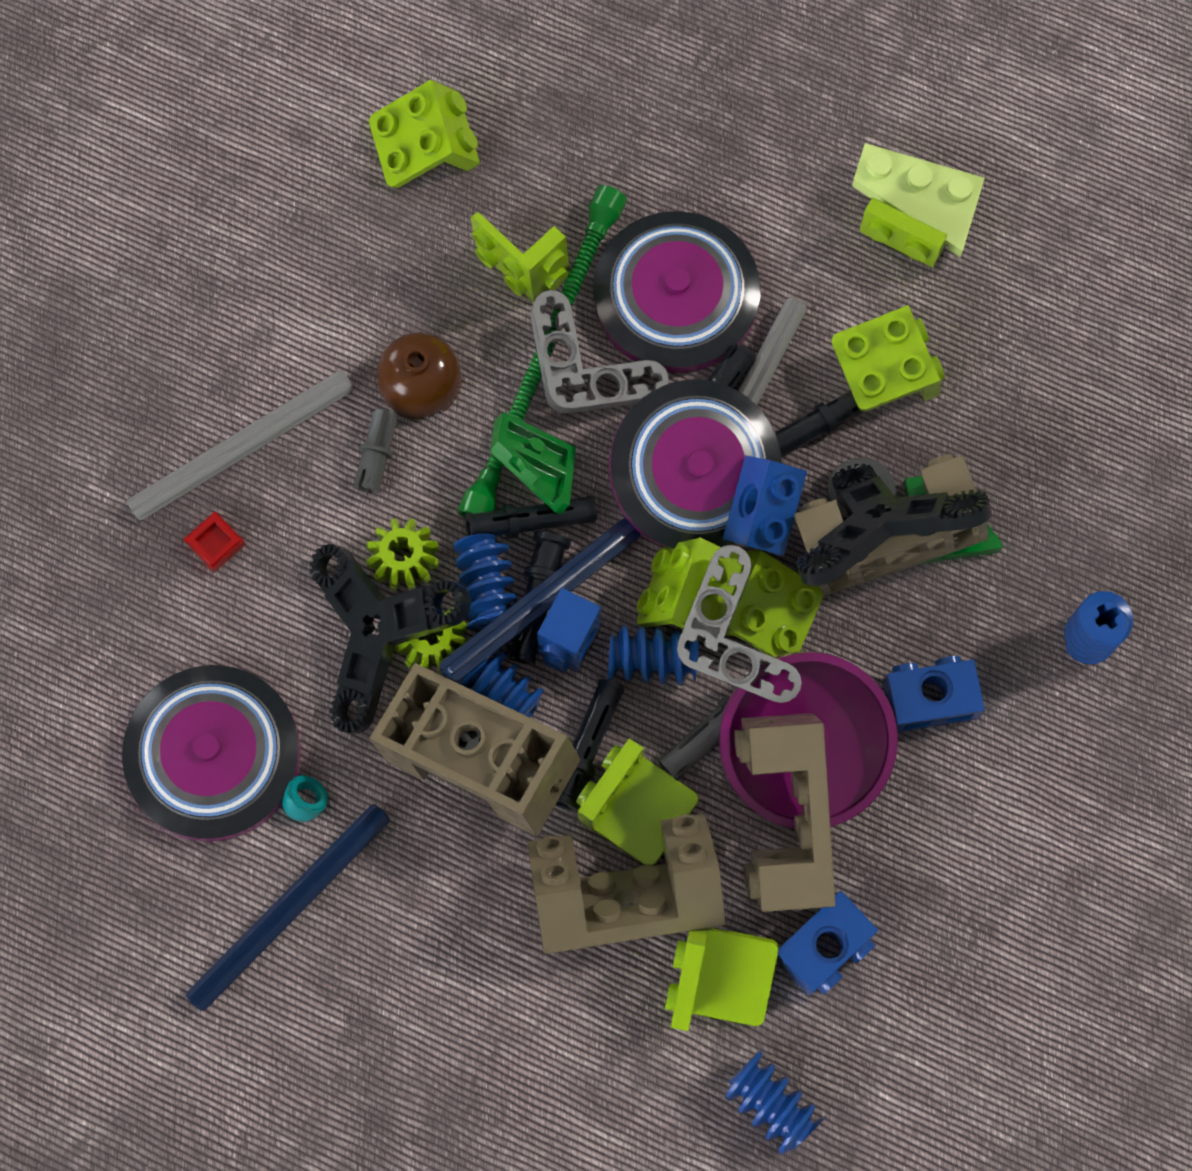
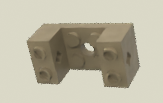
M951 454L942 455L930 460L927 463L928 467L921 469L926 494L948 492V495L952 496L956 493L961 495V491H965L966 494L969 493V490H974V493L976 492L963 455L955 458ZM825 498L813 500L803 505L801 512L794 514L808 553L811 548L815 549L819 545L818 541L843 522L836 499L827 502ZM987 521L974 528L937 532L930 536L913 534L890 537L869 553L865 560L855 564L838 579L824 585H819L825 597L989 540Z
M416 663L412 666L369 738L387 763L422 780H425L430 772L488 801L500 819L536 837L580 762V758L567 735ZM468 731H478L481 733L480 742L475 748L470 750L459 748V739L464 733Z
M813 713L742 718V730H735L736 756L740 757V762L745 763L753 775L791 772L793 797L797 798L799 805L801 804L802 814L794 815L796 842H800L801 847L752 850L751 863L744 864L745 889L749 891L750 899H756L762 912L835 907L824 724Z
M705 813L696 815L683 814L675 818L661 820L666 864L643 865L636 869L611 873L599 872L592 876L580 878L572 834L559 837L546 836L540 840L527 841L544 954L725 925L720 869ZM633 903V905L630 906H622L624 904Z

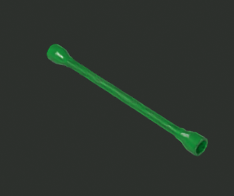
M599 185L589 204V222L585 229L586 236L580 246L578 255H576L562 292H560L568 298L571 309L586 277L587 269H589L598 249L597 246L605 238L608 229L620 219L626 205L627 197L616 188ZM560 309L552 311L550 316L552 327L549 332H544V335L556 331L555 318L561 312ZM552 342L547 346L549 357L552 356L551 353H553L557 342ZM537 349L532 362L529 364L530 367H528V371L525 373L524 381H522L515 397L516 400L513 401L511 410H509V415L521 421L525 419L531 400H533L542 377ZM492 453L486 467L481 470L478 479L465 491L457 513L465 518L466 513L494 511L496 508L497 487L501 480L500 472H502L504 464Z

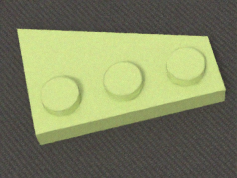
M865 143L852 187L870 199L875 198L948 234L945 244L949 246L948 250L961 257L985 178Z

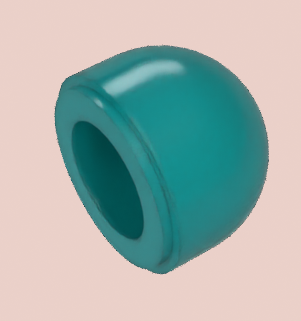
M305 775L296 776L288 783L282 799V807L285 813L291 819L299 822L314 820L323 812L328 804V794L324 786L318 780ZM302 789L311 790L316 796V803L310 804L303 801L297 791Z

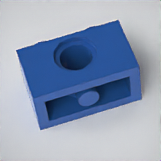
M745 455L723 540L784 556L807 471L775 461Z
M561 587L537 633L539 655L544 657L543 663L562 673H566L567 669L578 673L601 629V606Z
M948 656L936 660L935 666L918 668L917 663L897 665L892 668V673H887L882 683L884 694L893 710L897 733L978 720L985 711L974 659L961 661L960 656ZM927 683L937 685L942 691L943 699L936 702L928 700L922 693V685Z
M840 890L835 895V907H822L778 949L776 961L808 996L816 989H819L825 995L844 977L838 969L849 958L857 964L876 946L870 938L879 930ZM828 935L837 940L840 952L836 958L828 959L819 954L816 948V942L819 937Z

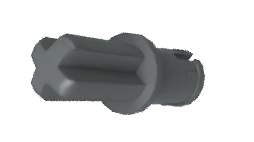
M378 408L373 412L365 444H360L359 448L362 455L355 482L353 483L354 489L371 494V490L373 494L380 493L387 459H391L393 455L389 449L398 418L395 412L385 408Z

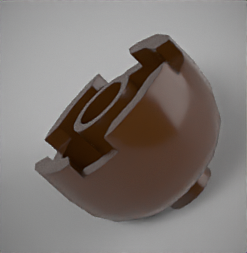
M424 332L404 334L393 340L383 351L377 368L379 390L388 407L401 416L416 420L423 419V416L433 415L441 410L442 413L448 410L457 399L462 384L459 360L449 344L436 335Z

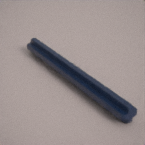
M626 517L621 519L442 660L440 668L444 677L456 683L462 680L551 608L561 587L570 592L575 590L639 539L641 533L631 525Z
M375 804L370 805L187 991V999L198 1010H206L389 823L388 815Z

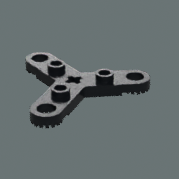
M855 464L854 468H851V465L847 466L848 470L842 468L840 472H836L835 476L832 477V482L837 498L850 517L818 541L819 545L815 549L811 548L809 553L807 551L802 553L803 556L798 557L796 564L803 583L811 586L830 583L842 576L855 564L865 560L869 553L890 537L913 534L930 536L937 532L970 529L982 525L992 515L988 495L985 492L981 493L980 490H977L975 493L974 490H969L968 494L965 491H961V495L956 493L952 496H949L948 492L895 498L881 477L877 476L873 467L871 468V465L866 466V464H862L859 466V464Z
M333 544L321 545L322 548L316 549L317 553L311 557L313 562L309 564V566H312L310 574H313V581H316V584L323 590L325 598L351 632L337 684H339L338 690L334 696L335 700L331 702L333 708L330 709V713H332L330 718L331 721H334V727L338 728L339 731L359 734L366 731L374 720L395 645L460 624L469 613L471 599L465 586L449 580H440L432 585L418 587L385 599L349 550ZM334 556L338 558L336 562L339 565H336V567L339 569L334 571L336 575L332 574V577H329L327 574V564ZM448 592H452V596L455 597L453 598L455 604L452 605L454 609H450L451 613H446L445 615L441 607L442 600ZM374 619H380L377 625L380 630L378 635L372 634L375 630ZM354 700L358 702L357 706L360 708L357 711L360 714L356 715L358 719L350 722L347 710L350 703Z

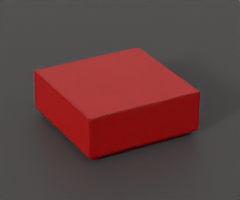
M216 511L183 539L213 573L246 545L244 540Z

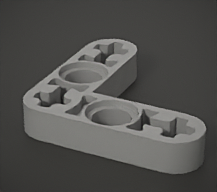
M548 290L542 292L534 301L530 317L545 396L549 406L554 411L570 414L633 405L653 390L668 384L666 369L660 363L651 360L583 369L572 309L568 298L556 290ZM548 302L551 303L553 309H560L561 312L555 318L556 331L544 335V332H549L552 327L549 314L541 313ZM552 342L565 344L570 352L569 359L565 362L553 361L547 353V346ZM644 372L648 373L649 378L657 379V383L652 387L651 391H648L646 384L633 385L629 390L631 395L627 394L628 382L640 380ZM601 377L614 379L618 385L617 395L611 398L602 396L596 388V381ZM584 379L588 380L587 392L574 394L570 402H566L564 396H557L556 394L561 388L562 383H566L568 390H577L584 386Z
M723 546L711 558L677 645L678 657L689 668L771 701L788 702L797 696L801 688V677L797 669L779 659L724 638L749 576L751 561L746 551L739 546ZM731 553L739 556L737 563L743 566L742 573L734 572L727 586H736L733 596L722 588L708 586L711 577L718 582L720 581L724 568L718 565V560L720 557L727 559ZM717 594L726 601V613L719 620H709L701 612V602L708 595ZM697 636H702L705 638L704 646L715 652L718 650V643L727 646V649L719 659L717 672L708 668L714 661L705 656H700L697 662L689 659L690 651L684 648L687 640L694 642ZM737 652L746 654L752 663L749 675L741 679L733 678L726 670L727 659L730 655ZM760 660L769 663L764 671L770 674L779 675L782 669L788 671L787 679L793 683L792 689L790 691L782 690L780 695H775L772 693L774 685L760 679L759 689L751 686V682L759 672Z

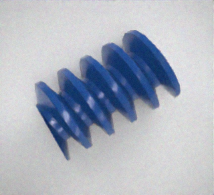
M493 534L470 535L457 540L453 544V550L460 554L455 562L456 567L463 571L459 574L458 582L466 587L471 599L470 610L466 617L467 620L471 621L466 626V629L482 630L507 610V604L517 600L516 594L503 592V588L514 583V578L501 576L500 573L512 566L511 561L498 559V555L509 550V545L496 543V536Z
M1099 591L1090 594L1066 623L1064 628L1066 652L1074 660L1083 664H1097L1105 661L1131 632L1133 614L1129 604L1121 596L1113 592Z
M626 625L621 626L616 637H613L611 633L608 680H613L618 669L622 668L626 681H631L636 670H640L643 683H648L653 672L657 671L660 683L666 684L671 672L675 673L678 686H683L688 674L693 675L694 682L696 683L697 670L683 664L678 657L677 645L681 636L679 630H673L669 641H665L661 628H656L651 640L647 639L644 627L638 628L634 638H630ZM698 636L694 642L687 640L684 648L690 651L689 659L693 662H697Z
M504 652L492 658L489 657L458 682V684L467 688L473 687V691L530 718L539 707V701L544 692L541 687L531 693L526 691L531 681L529 675L519 681L514 679L519 668L517 664L503 669L501 666L506 657Z
M760 1050L729 1081L731 1085L725 1098L731 1101L742 1096L743 1101L738 1111L741 1114H745L755 1109L757 1112L751 1125L757 1128L765 1123H769L770 1126L765 1139L771 1141L782 1136L783 1141L778 1152L783 1155L795 1150L826 1116L812 1122L810 1119L816 1108L815 1105L810 1103L799 1108L797 1105L802 1092L798 1089L786 1095L784 1091L789 1079L784 1076L772 1081L771 1077L776 1066L770 1063L759 1068L758 1063L763 1054Z

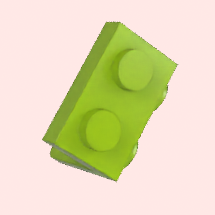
M431 79L370 116L369 125L388 186L399 188L443 162L465 171L480 165L476 151L478 146L477 139L469 128L465 114L467 111L466 102L457 90H453Z
M871 198L867 205L859 232L873 240L894 248L932 268L935 266L946 245L945 241L948 235L875 198Z
M476 212L470 218L473 229L471 236L477 247L475 254L488 268L492 269L496 266L505 275L503 278L505 283L516 295L522 296L525 294L534 303L542 292L548 289L556 290L568 277L570 269L566 236L555 226L523 254L479 212Z
M909 305L833 335L831 340L832 347L859 410L867 412L919 391L924 401L940 395L941 380L945 379L943 368L936 355L930 356L925 343L929 342V337L921 318L914 319Z
M697 538L679 542L675 549L665 547L660 549L654 556L651 564L653 575L649 586L643 591L637 603V612H639L637 624L644 628L673 624L683 629L711 558L721 547L705 539ZM731 553L727 559L720 557L718 565L724 568L722 577L719 582L711 577L708 586L722 588L732 595L735 586L727 585L731 575L734 572L740 573L742 566L737 563L739 556ZM708 595L701 602V612L709 620H719L726 613L727 604L720 595Z
M762 550L746 551L750 557L751 569L725 636H737L764 654L774 658L788 653L800 652L823 599L820 587L803 583L800 574Z
M629 738L622 748L616 744L611 749L601 766L606 769V772L598 783L589 781L576 800V803L581 806L578 810V820L641 864L654 866L664 853L661 820L675 818L683 814H691L698 803V795L643 757L644 748Z
M714 927L689 931L687 942L680 940L677 942L673 968L681 969L679 984L670 982L665 1010L673 1011L671 1028L689 1031L692 1014L751 1026L761 1025L765 1019L778 955L777 942L769 938Z

